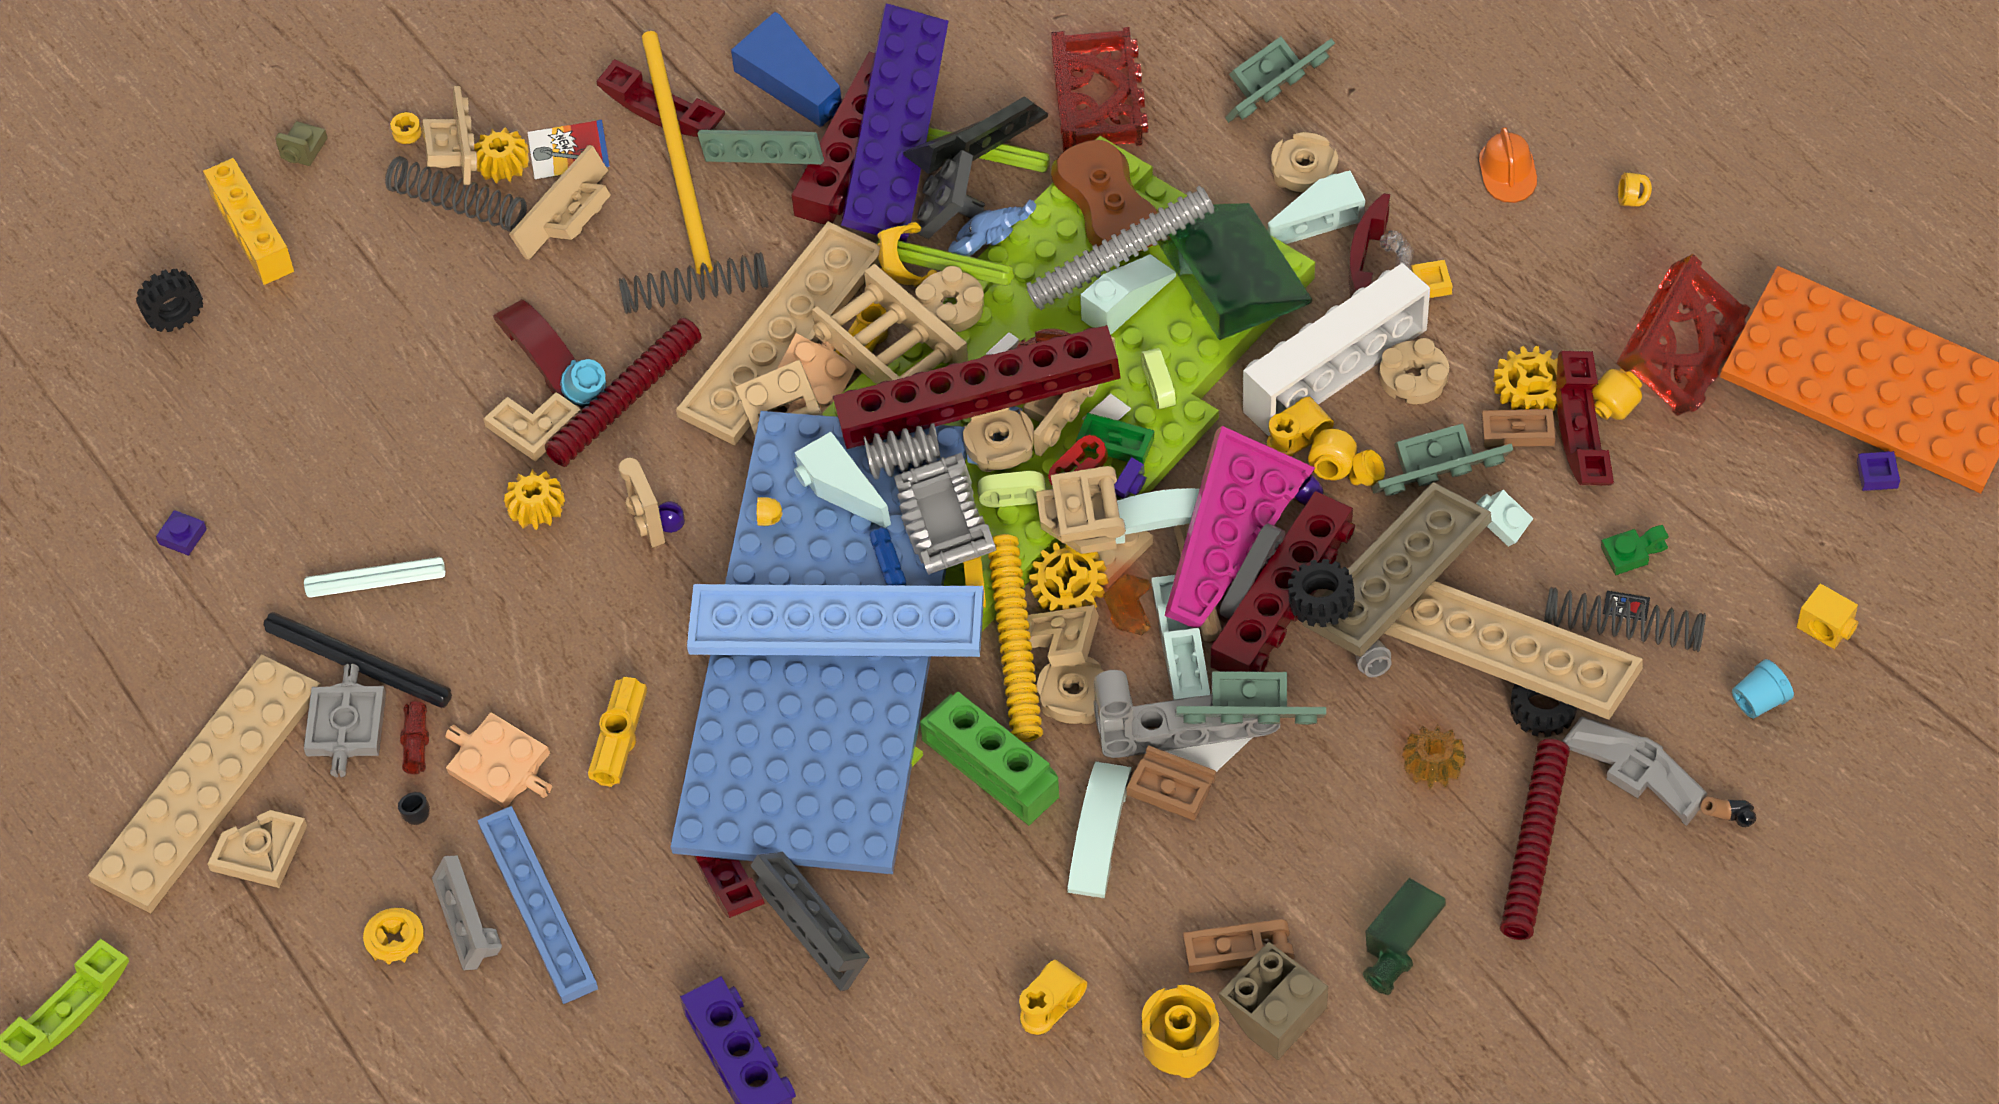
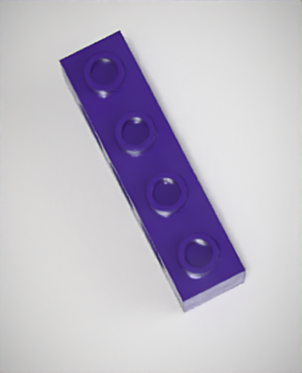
M722 976L680 996L686 1019L735 1104H792L791 1099L796 1097L795 1091L786 1076L780 1078L775 1068L778 1067L776 1057L769 1046L764 1048L761 1046L757 1039L761 1037L759 1028L752 1016L745 1018L740 1008L744 1007L734 986L728 989ZM719 1021H731L726 1026H716ZM736 1051H748V1053L743 1056H733V1054ZM756 1080L766 1081L765 1084L759 1087L750 1086Z

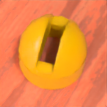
M758 497L757 525L770 526L779 522L782 517L780 502L769 497Z

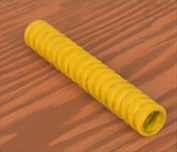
M1002 534L992 537L996 551L988 553V558L991 560L989 563V567L992 570L991 580L994 581L992 583V590L995 591L993 599L997 602L995 604V611L997 612L996 621L999 623L997 625V631L1000 633L998 639L999 643L1002 644L1000 646V653L1003 655L1001 663L1004 665L1002 672L1006 676L1004 678V685L1007 686L1005 695L1009 697L1006 700L1007 707L1010 708L1008 710V717L1011 718L1009 727L1012 729L1011 733L1019 740L1031 742L1043 735V729L1039 727L1042 724V720L1038 716L1040 714V707L1037 705L1039 703V697L1036 695L1038 692L1037 685L1034 684L1036 682V675L1033 673L1035 665L1032 663L1034 657L1033 653L1030 652L1032 650V643L1029 642L1031 634L1027 631L1029 629V622L1026 620L1028 612L1025 610L1027 608V602L1024 600L1025 590L1022 589L1024 587V580L1021 578L1023 571L1020 568V549L1017 547L1019 539L1013 535Z

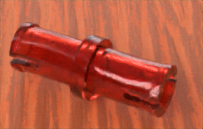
M412 701L410 705L405 704L403 707L404 729L400 733V743L403 745L402 770L408 774H420V771L424 772L426 769L425 746L429 743V732L426 730L427 706L422 702Z

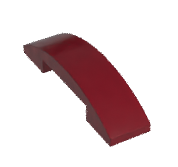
M614 59L597 79V86L631 112L662 127L653 85L643 81L641 71ZM672 94L680 131L683 135L698 137L697 133L699 130H714L725 116L724 110L696 98L693 103H690Z
M1384 193L1374 201L1364 213L1354 233L1349 266L1350 298L1358 289L1366 288L1372 284L1373 273L1364 272L1363 268L1370 240L1384 241L1389 218L1391 194Z
M520 300L494 314V320L511 341L515 339L542 373L546 386L553 394L557 392L565 398L560 386L561 376L575 358L549 323L524 300Z
M1560 351L1558 353L1556 374L1557 410L1561 438L1569 466L1579 485L1611 486L1614 484L1610 454L1609 450L1601 449L1592 389L1598 385L1593 351Z
M694 856L710 891L728 918L765 904L752 877H748L739 860Z

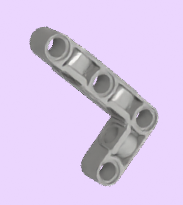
M1108 670L1098 674L1094 679V711L1102 752L1110 758L1145 754L1148 745L1162 751L1265 736L1276 732L1281 723L1258 724V718H1243L1242 724H1222L1219 717H1206V723L1186 724L1183 723V717H1175L1176 707L1212 706V694L1133 706L1126 673L1120 670ZM1148 727H1157V729H1154V730H1149V729H1146V728H1148Z

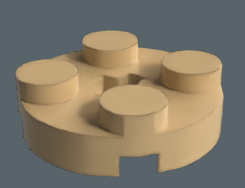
M1309 132L1293 134V139L1287 140L1284 143L1282 139L1275 145L1271 154V171L1274 175L1275 184L1292 191L1305 192L1319 179L1326 178L1331 174H1337L1338 154L1336 149L1334 152L1329 146L1330 142L1325 137ZM1303 159H1308L1310 165L1302 166L1298 163H1301Z
M948 266L943 271L930 275L915 290L916 300L949 328H952L954 332H961L972 327L982 316L984 306L983 288L976 278L962 272L959 267ZM946 298H956L957 303L954 305L950 302L943 304Z
M1420 338L1417 341H1405L1385 349L1380 364L1379 380L1382 388L1389 396L1396 399L1397 395L1400 398L1406 399V403L1424 404L1435 400L1443 392V387L1447 384L1449 378V363L1443 352L1435 347L1433 341L1427 338ZM1411 368H1416L1420 370V376H1414L1413 373L1406 372Z
M1005 408L971 417V421L967 427L965 425L963 430L964 447L969 458L977 463L980 470L992 472L994 470L1009 469L1031 458L1034 446V427L1026 413L1019 410V414L1016 411ZM995 433H1000L1001 436H1008L1003 441H993Z
M1091 657L1087 658L1086 663H1080L1075 666L1052 667L1048 663L1041 670L1037 680V695L1043 714L1057 721L1069 724H1091L1095 722L1094 679L1098 674L1104 672L1101 669V665ZM1072 684H1079L1081 692L1069 694L1064 688H1071Z

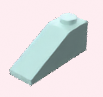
M1351 171L1331 174L1315 182L1268 222V234L1284 244H1289L1359 223L1365 213V198Z
M1150 254L1103 274L1081 294L1082 321L1092 328L1107 325L1111 335L1174 279L1176 272Z
M832 432L794 452L798 466L794 469V472L804 487L809 485L818 497L879 526L886 528L891 525L887 504Z

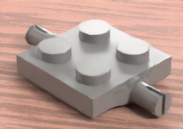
M349 664L344 666L342 683L330 687H312L304 751L306 756L333 757L330 774L334 777H338V774H340V777L346 775L348 757L379 756L386 691L384 686H364L358 684L359 667L355 664H351V669Z

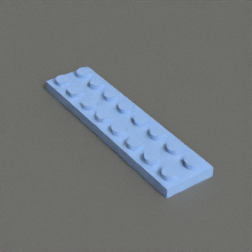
M693 584L687 650L689 655L980 657L984 589L983 586Z

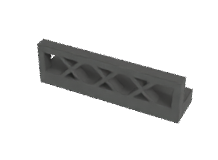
M784 852L757 855L750 866L759 876L755 883L759 892L840 991L848 990L870 958L869 955Z

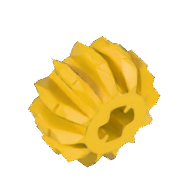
M506 127L501 132H495L491 129L489 136L480 135L479 142L474 144V151L477 153V171L481 172L484 180L493 178L496 184L501 179H507L511 182L513 175L522 176L523 168L528 167V145L525 143V139H521L518 131L509 133Z
M532 469L530 476L527 477L518 473L517 482H508V493L504 494L505 507L508 508L509 517L512 521H518L522 529L529 524H532L536 530H538L541 523L551 526L552 517H561V507L564 506L565 502L560 482L557 478L551 479L547 471L537 476Z

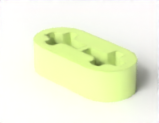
M1157 348L1141 352L1144 374L1156 408L1162 409L1175 406V392L1161 350Z
M1036 471L992 474L981 478L977 485L979 501L986 507L1037 503L1036 492L1046 490L1044 476Z

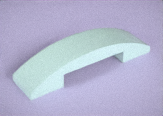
M1200 489L1161 490L1118 500L1119 515L1124 520L1126 532L1121 537L1115 538L1116 544L1125 543L1126 534L1190 524Z
M1095 762L1079 820L1069 875L1068 893L1105 898L1111 871V857L1123 802H1125L1127 796L1126 787L1130 781L1132 767Z

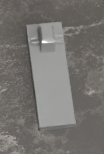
M458 855L444 856L432 877V881L462 969L477 970L483 958L498 955L502 944L496 929L482 928Z

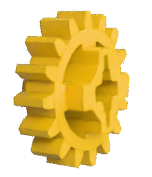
M1522 346L1520 347V354L1516 355L1510 350L1507 353V360L1499 359L1498 369L1494 370L1493 382H1495L1494 393L1501 394V404L1511 402V410H1517L1519 407L1524 410L1544 409L1545 407L1553 409V411L1556 410L1558 358L1552 359L1551 350L1541 354L1539 353V346H1535L1533 352H1527V349Z
M1057 542L1053 544V553L1049 554L1047 551L1042 550L1041 554L1044 561H1034L1032 565L1037 573L1029 575L1032 585H1035L1031 591L1034 598H1039L1038 603L1040 607L1045 609L1050 606V612L1087 605H1095V608H1097L1094 598L1096 596L1104 598L1106 595L1100 585L1109 584L1108 577L1104 574L1107 568L1104 561H1098L1100 559L1098 552L1080 554L1068 545H1066V548L1061 549ZM1078 561L1088 565L1091 570H1088L1087 567H1080ZM1047 589H1051V592H1058L1060 598L1050 594Z

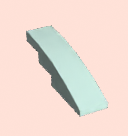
M1175 575L1151 578L1157 620L1173 700L1211 695L1199 628H1192L1164 616Z

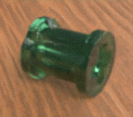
M1386 944L1382 948L1383 955L1373 967H1367L1363 972V977L1368 985L1375 991L1385 995L1391 994L1394 990L1393 984L1398 977L1413 967V962L1409 955L1394 944Z

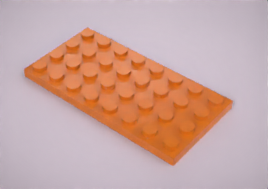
M1777 266L1723 366L1720 378L1886 452L1894 451L1897 457L1981 494L1999 459V362Z

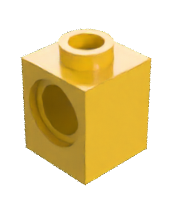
M1820 583L1801 607L1796 628L1835 649L1843 638L1849 640L1858 626V621L1855 620L1858 604Z

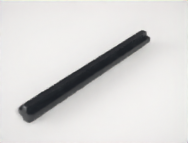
M271 612L264 620L263 625L266 632L341 665L349 664L350 669L351 664H355L359 667L358 672L435 706L445 708L452 698L451 689L278 613Z

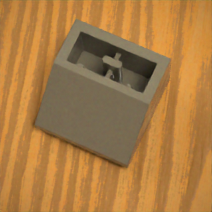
M1268 942L1219 993V998L1247 1037L1279 1060L1327 1009L1328 986Z

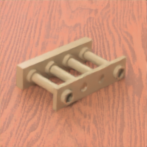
M875 264L864 271L865 292L830 317L818 306L812 309L813 330L816 336L822 342H829L875 384L912 376L918 372L931 371L942 362L953 364L968 361L967 342ZM872 303H879L887 310L885 314L854 337L841 327ZM895 323H902L911 330L878 356H875L864 347ZM919 342L922 344L925 342L934 350L900 377L887 367Z

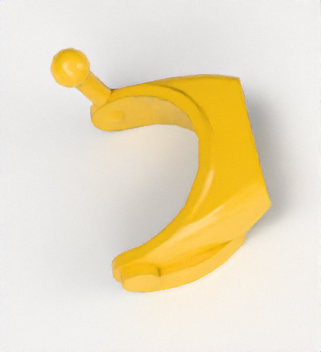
M909 223L908 225L888 228L877 234L880 239V243L877 246L880 247L878 259L882 267L881 270L895 282L904 285H914V287H918L927 277L937 273L933 269L923 277L916 276L909 272L899 259L897 246L901 234L920 232L921 226H919V223Z

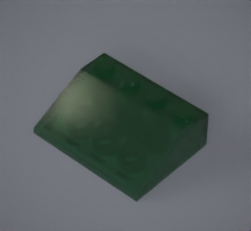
M1249 203L1214 204V213L1210 214L1207 212L1202 220L1198 217L1195 219V224L1191 225L1189 222L1185 225L1186 229L1182 230L1179 228L1176 230L1177 234H1168L1165 241L1162 238L1158 240L1162 251L1219 340L1312 303L1311 296Z

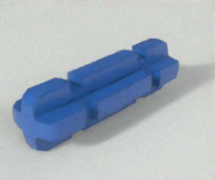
M881 527L878 530H872L869 535L870 541L875 550L886 585L907 586L888 529Z

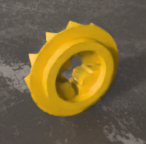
M404 908L385 909L374 915L367 923L363 933L365 948L375 961L378 959L383 960L388 965L392 961L401 960L405 962L412 953L418 954L421 941H424L423 925L418 916L410 910ZM384 931L394 935L401 931L400 935L404 942L393 940L389 944Z

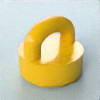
M1624 172L1618 184L1619 204L1630 207L1645 205L1652 192V184L1649 178L1642 174ZM1640 183H1642V184H1643V193H1642L1641 197L1638 198V197H1639V190H1640Z
M1367 449L1354 456L1353 466L1349 473V480L1352 485L1363 484L1365 486H1372L1378 481L1383 480L1385 467L1378 453Z

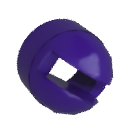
M1310 475L1299 488L1295 498L1303 505H1306L1315 491L1324 494L1323 487L1313 475Z
M668 501L659 505L663 531L672 533L680 530L685 523L683 509L678 503Z

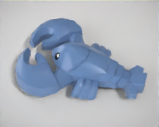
M1029 200L1023 207L1015 206L993 211L985 210L975 215L958 232L956 237L958 242L953 241L948 248V252L970 257L986 242L991 245L998 244L1013 231L1011 227L1019 220L1024 221L1034 212L1036 204L1033 200Z

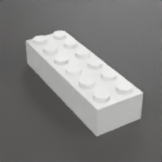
M1401 263L1394 269L1383 272L1375 282L1366 288L1358 289L1351 298L1341 305L1331 307L1323 317L1314 323L1306 324L1298 334L1287 341L1278 343L1270 353L1261 359L1253 360L1243 370V413L1265 434L1270 436L1268 424L1274 415L1293 406L1304 397H1311L1317 404H1320L1380 363L1385 349L1401 342L1412 341L1427 330L1430 287L1407 266Z

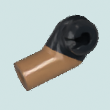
M1706 797L1701 803V811L1705 815L1728 821L1736 820L1740 827H1749L1757 819L1753 811L1754 806L1746 800H1724Z

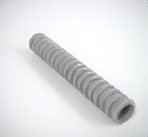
M1201 186L1196 187V192L1192 193L1189 191L1186 193L1187 197H1178V202L1175 204L1169 202L1168 208H1159V213L1155 215L1153 212L1150 213V218L1146 220L1141 218L1138 225L1132 223L1129 230L1122 229L1120 230V235H1111L1112 239L1108 242L1106 239L1102 240V245L1098 247L1095 244L1092 246V251L1088 252L1085 250L1083 251V256H1074V261H1065V266L1062 268L1059 266L1054 268L1055 272H1046V277H1037V282L1033 284L1028 282L1026 289L1036 307L1043 310L1046 303L1050 305L1054 303L1053 299L1057 297L1059 299L1064 298L1063 294L1066 292L1068 294L1073 293L1072 289L1076 286L1078 289L1082 288L1083 282L1086 281L1089 284L1092 282V277H1101V272L1106 271L1107 273L1111 271L1110 267L1114 265L1116 268L1119 267V262L1122 260L1128 262L1130 260L1129 256L1134 255L1136 257L1139 255L1138 251L1142 249L1144 252L1147 251V246L1151 244L1153 246L1158 245L1157 241L1162 238L1165 241L1168 234L1175 235L1177 234V229H1186L1185 225L1189 222L1193 225L1198 217L1202 220L1205 218V213H1214L1215 207L1204 188H1201Z

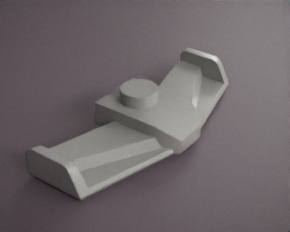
M1582 716L1562 740V742L1569 746L1571 751L1613 765L1608 770L1606 779L1634 797L1639 798L1648 786L1682 819L1681 822L1686 826L1700 810L1701 803L1708 794L1663 750L1661 745L1648 737H1640Z

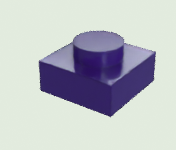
M1894 451L1858 454L1857 467L1862 491L1898 489L1900 477Z
M1131 457L1114 484L1116 496L1124 499L1130 497L1131 493L1137 495L1147 479V477L1143 476L1145 472L1143 463Z
M174 510L156 535V539L159 545L189 556L207 528L204 521Z

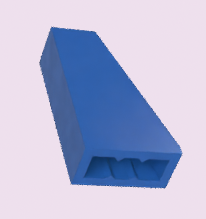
M774 12L731 49L734 72L819 127H822L828 120L833 119L842 102L839 84L780 14Z

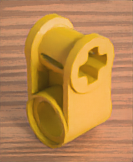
M1304 397L1293 406L1274 415L1270 419L1268 429L1271 435L1268 437L1266 445L1292 457L1295 453L1313 444L1315 436L1322 430L1333 429L1334 421L1313 398Z
M1058 960L1048 963L1040 975L1020 995V1023L1022 1028L1026 1032L1035 1035L1048 1032L1069 1009L1073 1008L1080 1001L1087 989V981Z

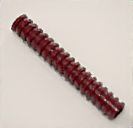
M680 318L677 321V325H672L669 331L663 333L662 338L656 340L655 345H651L648 351L643 352L640 358L634 360L633 365H629L626 368V372L619 374V379H614L611 385L605 387L604 392H600L597 395V399H592L589 406H585L582 409V413H577L574 417L575 420H570L567 423V427H562L559 431L560 434H555L552 437V441L545 443V450L549 458L557 465L567 467L570 460H574L577 457V453H582L585 446H589L592 443V439H597L600 432H604L607 429V425L614 423V418H619L622 411L628 410L629 405L636 402V398L643 396L644 391H648L651 388V384H655L658 381V377H663L666 371L673 367V364L679 362L680 357H684L687 354V350H692L695 344L701 341L702 336L698 327L686 318Z
M1544 739L1537 744L1531 782L1529 783L1523 821L1521 822V831L1519 832V841L1516 847L1517 851L1514 857L1515 861L1512 866L1513 871L1510 876L1511 881L1508 885L1509 891L1506 895L1507 901L1504 905L1505 911L1502 915L1503 921L1500 924V931L1505 936L1514 940L1530 939L1534 934L1533 927L1536 924V916L1538 914V906L1540 904V896L1542 894V886L1544 884V876L1546 874V866L1548 864V856L1550 854V846L1552 844V836L1554 834V826L1556 824V816L1558 814V806L1570 754L1569 746L1556 739Z

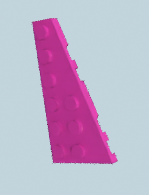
M1224 426L1217 429L1164 616L1192 628H1199L1203 625L1223 597L1226 589L1235 579L1263 526L1267 523L1275 525L1283 510L1298 493L1299 488L1311 475L1315 467Z

